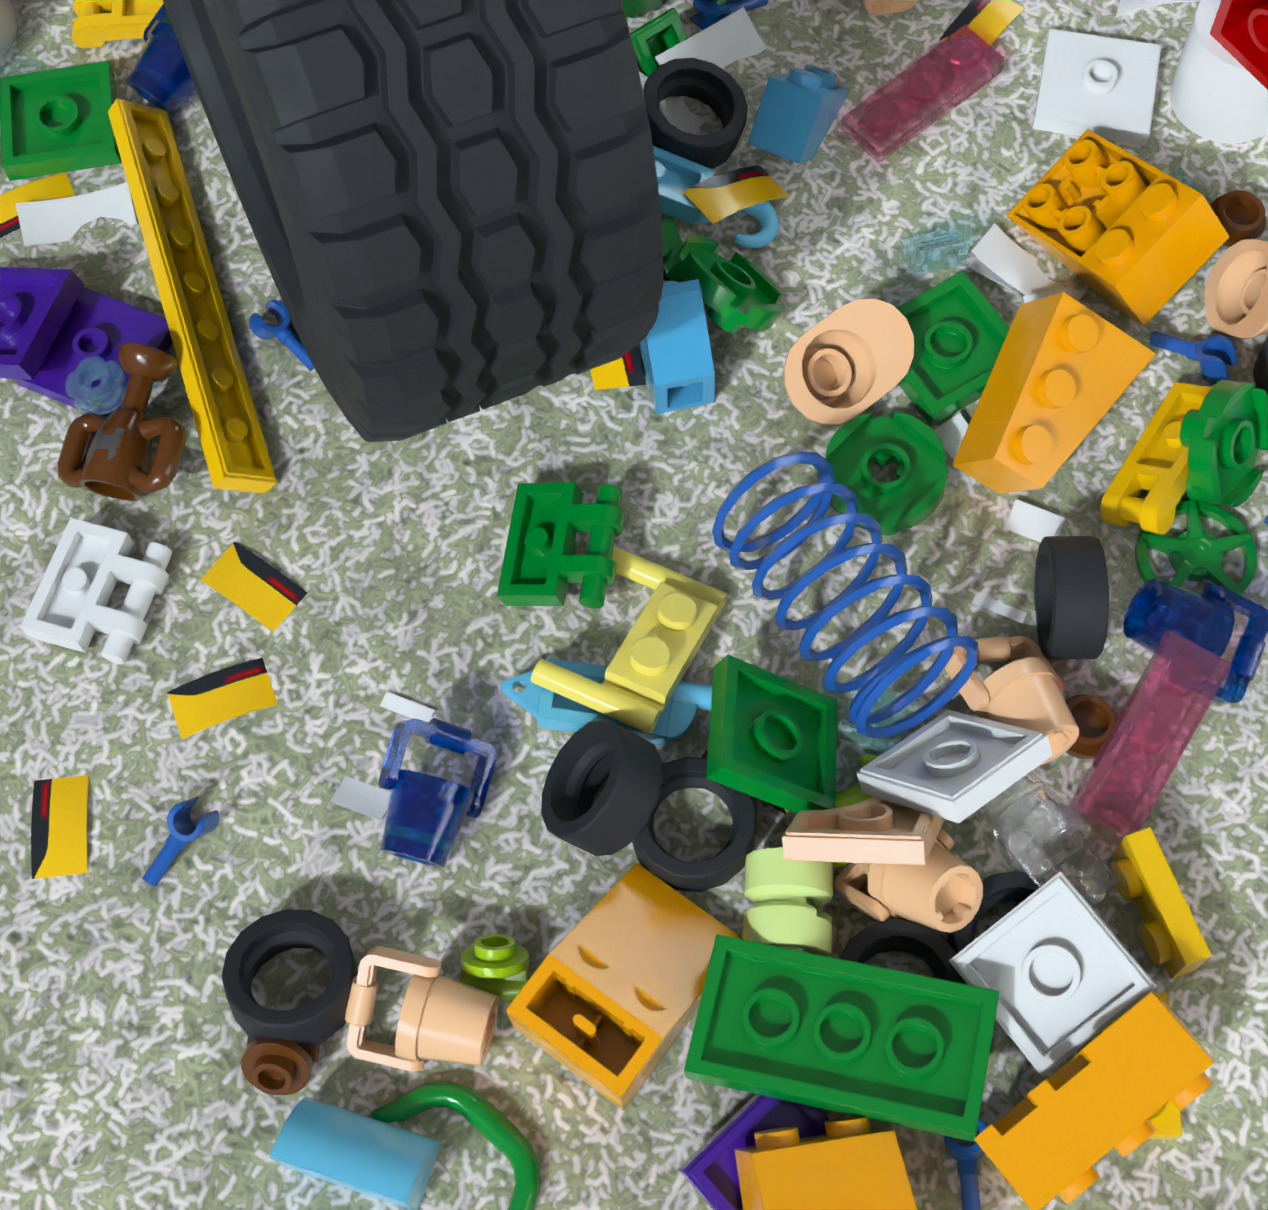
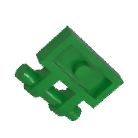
M576 482L518 483L497 597L506 606H564L568 583H582L579 603L588 608H602L605 602L606 590L615 581L617 565L612 560L615 537L623 532L625 512L620 508L622 489L616 485L602 484L598 487L596 503L582 504L584 493ZM577 532H590L587 555H573Z

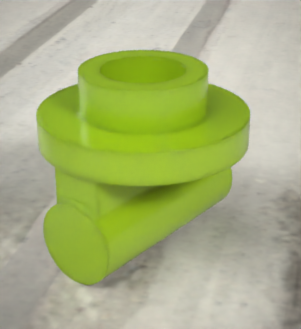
M502 934L480 936L475 939L474 945L465 948L460 954L461 973L459 982L497 995L499 1001H513L530 979V974H528L529 952L524 947L515 944V939Z

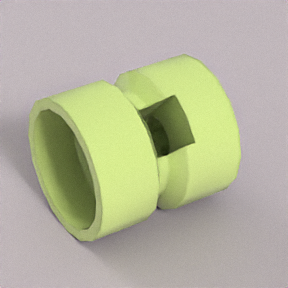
M783 847L765 848L747 854L744 896L754 903V907L744 912L742 939L831 957L832 917L822 911V906L832 901L833 862L784 860Z

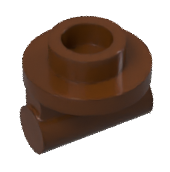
M248 1036L247 1047L241 1059L242 1072L249 1083L263 1093L269 1095L297 1093L309 1081L314 1062H318L321 1043L302 1048L299 1044L290 1040L266 1037L252 1040Z

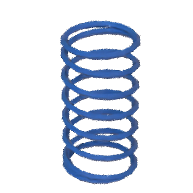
M791 452L772 458L752 470L732 488L720 505L714 522L712 533L715 545L729 552L731 566L739 570L757 569L752 581L754 596L762 600L782 598L775 614L778 627L785 630L807 628L800 642V657L808 661L832 659L824 677V687L826 690L833 693H845L861 688L853 699L849 710V722L856 724L858 733L869 738L896 735L913 728L932 716L957 694L968 681L977 664L978 642L969 636H958L957 617L948 609L932 607L931 585L920 576L907 575L905 554L894 545L882 544L881 525L869 514H859L856 494L845 485L835 484L833 467L828 463V460L818 452ZM797 463L812 465L818 470V483L797 487L772 499L745 522L738 530L733 542L725 537L723 525L727 514L739 497L759 479L779 467ZM832 494H836L846 503L847 512L824 517L829 508ZM811 495L804 506L785 524L764 537L744 543L754 529L778 509L802 497ZM817 506L816 510L814 511L813 515H812L811 518L808 520V522H807L803 527L798 528V529L795 530L793 533H791V532H792L795 528H797L805 519H807V518L809 517V515L812 513V511H813V510L815 509V507ZM846 523L845 529L834 547L820 562L803 573L796 581L779 589L768 590L764 588L763 580L768 570L777 561L782 560L799 547L809 536L827 527ZM856 523L861 524L870 532L872 543L845 548L852 538ZM791 533L767 555L749 561L741 558L740 552H752L767 547ZM869 554L858 575L840 595L820 610L802 619L791 620L787 618V611L791 603L808 585L829 569L852 558ZM879 554H885L895 562L897 574L867 581L876 567ZM904 585H910L920 593L921 606L899 611L888 616L899 599ZM893 586L881 606L861 627L848 637L826 649L818 651L811 649V643L816 634L832 617L854 601L879 589ZM928 616L937 617L946 625L947 637L929 642L906 653L924 629ZM916 619L906 636L886 657L873 667L850 680L843 682L835 681V677L841 667L861 647L881 633L903 622ZM961 646L967 650V658L961 670L947 687L926 705L907 717L886 726H871V724L882 722L900 712L918 698L939 676L951 658L954 647ZM940 652L931 667L911 688L893 702L870 713L874 703L894 681L919 662Z

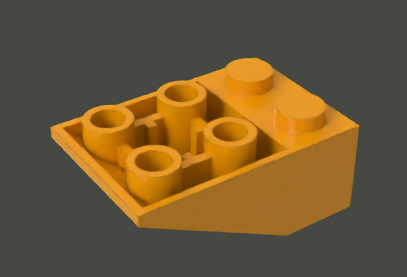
M1088 129L1006 215L1007 218L1107 302L1142 326L1146 325L1229 238L1228 233L1203 194Z
M636 862L548 954L506 1009L513 1028L624 1111L699 1009L716 934L742 939V937Z

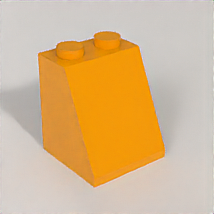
M851 1116L825 1121L826 1134L799 1138L798 1127L763 1130L754 1133L756 1146L734 1149L743 1210H917L895 1131L870 1127L869 1119L866 1117Z

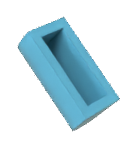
M305 1097L290 1113L269 1157L290 1170L409 1210H419L442 1142L310 1097Z

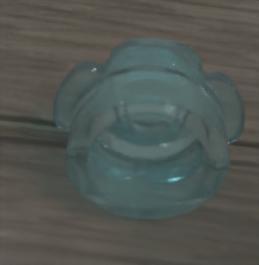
M99 356L88 357L79 362L75 372H71L68 375L66 392L69 397L75 399L74 404L78 409L99 415L107 414L117 409L123 401L126 391L124 383L125 373L122 367L115 361L105 362ZM92 381H101V383L97 387H91Z

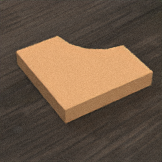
M871 797L850 806L827 810L800 811L782 836L784 860L925 865L945 819L877 797Z

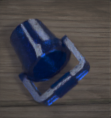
M163 3L144 31L143 38L146 44L131 69L126 83L146 101L173 116L194 93L196 87Z
M1151 579L1145 582L1131 599L1123 621V632L1127 638L1169 664L1170 668L1174 670L1171 676L1172 682L1218 703H1238L1245 696L1249 682L1254 680L1266 646L1264 639L1268 631V610L1216 584L1206 583L1202 594L1157 579ZM1234 611L1247 616L1249 620L1244 634L1239 638L1228 669L1229 676L1224 689L1199 677L1212 669L1224 654L1232 636L1235 624Z
M432 718L429 723L420 719H404L399 721L394 727L378 783L379 788L390 791L380 850L399 858L445 868L465 817L468 816L476 819L483 810L497 761V752L494 746L472 738L471 730L436 718ZM410 735L422 737L428 744L461 755L466 752L478 756L470 788L436 776L401 769Z

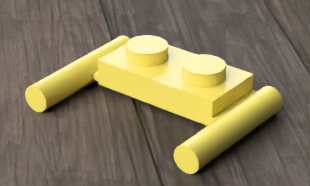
M614 546L612 560L617 565L616 574L655 591L607 667L604 682L600 684L542 658L537 662L532 672L531 682L641 731L652 734L661 713L664 711L708 635L717 616L719 617L727 601L728 593Z

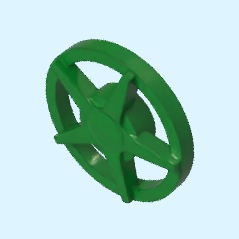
M1194 500L1178 502L1175 516L1186 514V531L1177 538L1150 534L1151 532L1141 529L1135 546V562L1139 575L1155 596L1173 607L1191 612H1210L1222 609L1239 599L1254 577L1257 566V554L1251 533L1235 516L1218 506ZM1199 515L1216 520L1228 528L1234 536L1216 539L1210 533L1203 531ZM1147 547L1169 555L1170 564L1176 574L1168 588L1153 573L1147 558ZM1241 547L1244 555V572L1240 582L1235 586L1220 565L1224 553ZM1209 579L1225 594L1215 598L1195 599L1182 596L1176 592L1186 580L1203 581Z

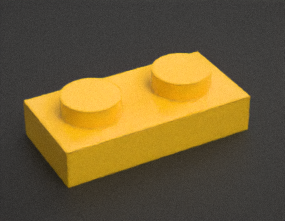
M1151 827L1126 835L1113 852L1116 861L1111 863V874L1120 895L1126 901L1134 899L1145 924L1140 926V935L1148 956L1156 965L1164 963L1171 979L1197 970L1212 954Z

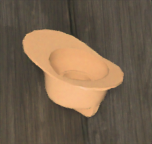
M1246 239L1237 242L1222 254L1210 272L1204 290L1206 320L1208 325L1218 332L1241 339L1268 334L1267 241Z
M856 299L837 308L801 335L789 349L783 367L785 389L792 404L807 419L822 425H840L857 417L865 409L895 388L908 373L914 357V335L907 318L894 305L879 299Z

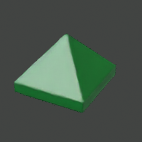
M676 8L669 9L630 33L634 52L644 75L647 77L659 66L655 56L688 39Z

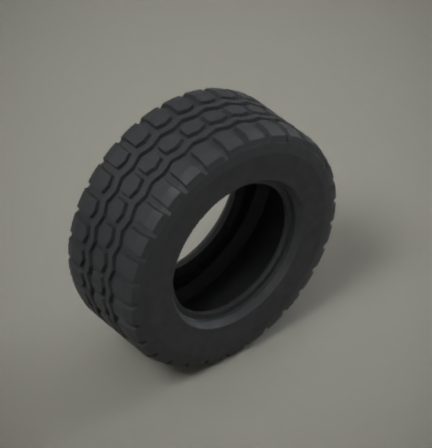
M163 0L216 142L292 323L326 389L345 418L365 441H401L447 424L446 419L448 422L466 417L479 412L480 407L486 409L529 393L537 386L545 387L563 380L570 374H580L615 361L642 341L653 328L658 316L659 301L661 300L664 265L662 253L664 249L662 215L646 103L622 0Z

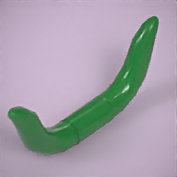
M452 1081L424 1083L371 1112L372 1118L389 1123L405 1121L433 1107L455 1110L510 1161L514 1171L515 1186L507 1210L534 1209L540 1193V1164L531 1143L512 1122L471 1087Z

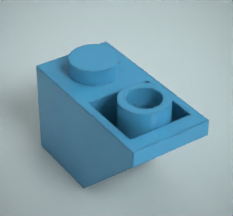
M805 65L804 70L791 67L789 73L769 76L747 144L799 164L812 160L847 98L850 89L835 84L837 78L835 73L812 65Z
M698 279L680 283L676 281L663 282L662 297L659 301V312L656 322L648 332V335L640 341L641 358L656 415L715 402V371L702 292Z

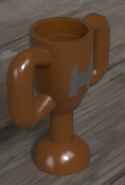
M123 343L118 348V359L123 371L130 375L121 408L115 409L108 417L96 413H86L74 419L67 429L57 462L59 479L69 487H84L93 493L105 497L138 501L141 498L142 491L157 492L167 488L176 477L186 436L185 427L175 417L160 416L148 419L145 416L153 384L163 382L175 374L178 361L168 353L151 346ZM95 431L96 433H95V435H94L92 441L90 442L91 436H92L93 432ZM160 436L150 473H148L152 455V439Z

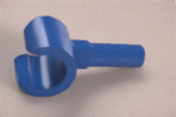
M693 0V6L700 12L691 16L690 20L704 30L742 7L747 12L767 5L768 0H730L722 5H718L713 0Z
M270 300L266 304V308L276 317L278 326H268L262 317L254 312L249 318L251 331L258 338L264 340L276 337L311 372L314 366L301 340L289 326L291 318L284 303L278 300Z
M1154 331L1150 338V345L1184 355L1188 359L1199 361L1203 379L1207 383L1216 384L1221 379H1229L1225 364L1230 366L1238 365L1234 346L1229 338L1223 335L1208 337L1200 343L1193 340L1187 341L1158 331Z
M194 797L175 805L167 816V827L170 835L165 840V845L142 879L156 887L179 852L183 851L188 842L211 833L218 826L220 818L217 810L206 814L198 822L197 827H195L190 819V811L199 797Z
M980 1117L977 1127L978 1135L986 1129L985 1123ZM944 1135L946 1151L952 1159L957 1161V1172L960 1175L962 1210H981L978 1161L985 1153L977 1143L969 1147H963L956 1144L952 1137Z

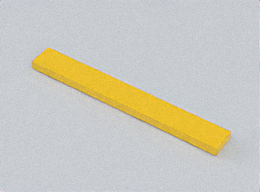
M116 99L108 110V115L213 488L253 493L270 491L277 483L168 113L165 110Z

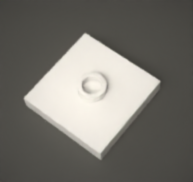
M1049 29L1032 129L1081 136L1088 129L1106 140L1146 146L1151 129L1161 45Z
M947 710L862 767L857 772L861 791L864 794L960 823L1053 755L1049 738L1046 734Z
M1062 871L949 960L968 985L1000 991L995 1019L1042 1077L1157 988L1154 981Z

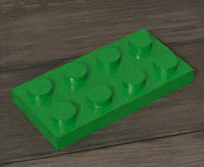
M716 934L684 1073L686 1079L975 1142L974 1138L977 1133L1000 991Z

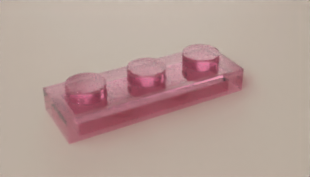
M965 24L841 118V130L879 164L998 76L1003 69L1004 57Z
M1166 631L1069 806L1123 836L1140 831L1232 664L1177 633Z

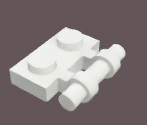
M70 517L20 628L30 638L86 653L95 631L106 633L109 636L101 651V656L113 663L125 664L133 644L139 645L148 626L143 620L154 595H161L167 584L169 574L165 570L173 554L172 550L162 544L151 542L142 561L129 558L128 556L134 542L127 532ZM117 581L131 585L120 611L106 607Z

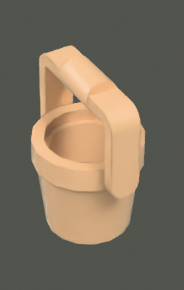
M998 636L974 639L978 642L976 665L1004 662L1015 658L1019 660L999 668L987 677L983 683L973 670L968 681L959 690L970 709L976 711L980 718L1048 735L1053 756L1041 765L1058 758L1068 751L1079 736V727L1062 696L1064 692L1063 683L1044 657L1038 645L1026 636ZM961 646L954 647L951 658L944 667L951 679L961 670L967 658V650Z
M942 829L939 831L925 865L849 863L834 881V888L847 905L877 922L886 921L889 916H892L895 919L911 920L949 933L962 929L972 921L979 910L983 898V883L979 873L949 852L955 845V842ZM867 881L870 897L859 891Z
M382 946L373 947L361 960L358 976H354L345 1013V1020L350 1023L347 1038L348 1052L357 1059L413 1072L421 1071L424 1068L425 1059L482 1066L488 1055L496 1027L499 997L442 976L440 972L441 962L437 959ZM378 966L413 974L400 1011L395 1046L366 1039L368 1025L372 1023L379 983L376 980Z

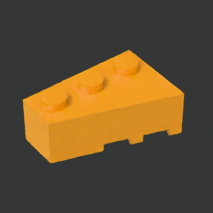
M1065 292L1020 304L952 466L1001 494L1042 489L1156 353Z
M1152 991L1081 1049L1076 1056L1047 1080L1045 1079L1029 1092L1026 1098L995 1124L989 1125L977 1135L974 1140L1031 1210H1041L1058 1194L1068 1205L1101 1177L1092 1166L1110 1150L1115 1148L1124 1158L1157 1131L1148 1118L1168 1101H1171L1181 1111L1213 1084V1081L1204 1071L1215 1062V1059L1158 994Z

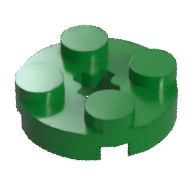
M689 236L675 255L674 263L667 272L669 280L680 283L698 279L703 302L710 306L707 314L722 329L730 333H737L743 325L758 331L769 330L785 309V304H775L781 296L776 285L758 267L737 252L729 261L714 253L720 243L703 236Z
M1221 379L1208 392L1199 410L1190 409L1184 415L1180 428V441L1184 447L1189 448V475L1186 483V493L1190 500L1238 507L1249 499L1258 486L1264 470L1253 469L1258 449L1268 450V394L1264 389L1252 388L1256 383Z
M893 412L892 418L884 416L872 418V413L859 415L842 425L829 441L825 459L833 467L835 484L845 485L856 494L859 514H869L881 525L882 535H894L903 529L912 528L920 524L936 510L944 495L947 466L943 443L927 424L911 415ZM875 462L883 467L890 462L897 464L898 468L895 475L897 480L893 482L877 481L873 478L874 470L870 465ZM832 494L830 503L838 513L847 512L846 503L836 494ZM856 523L855 526L865 529L861 524Z

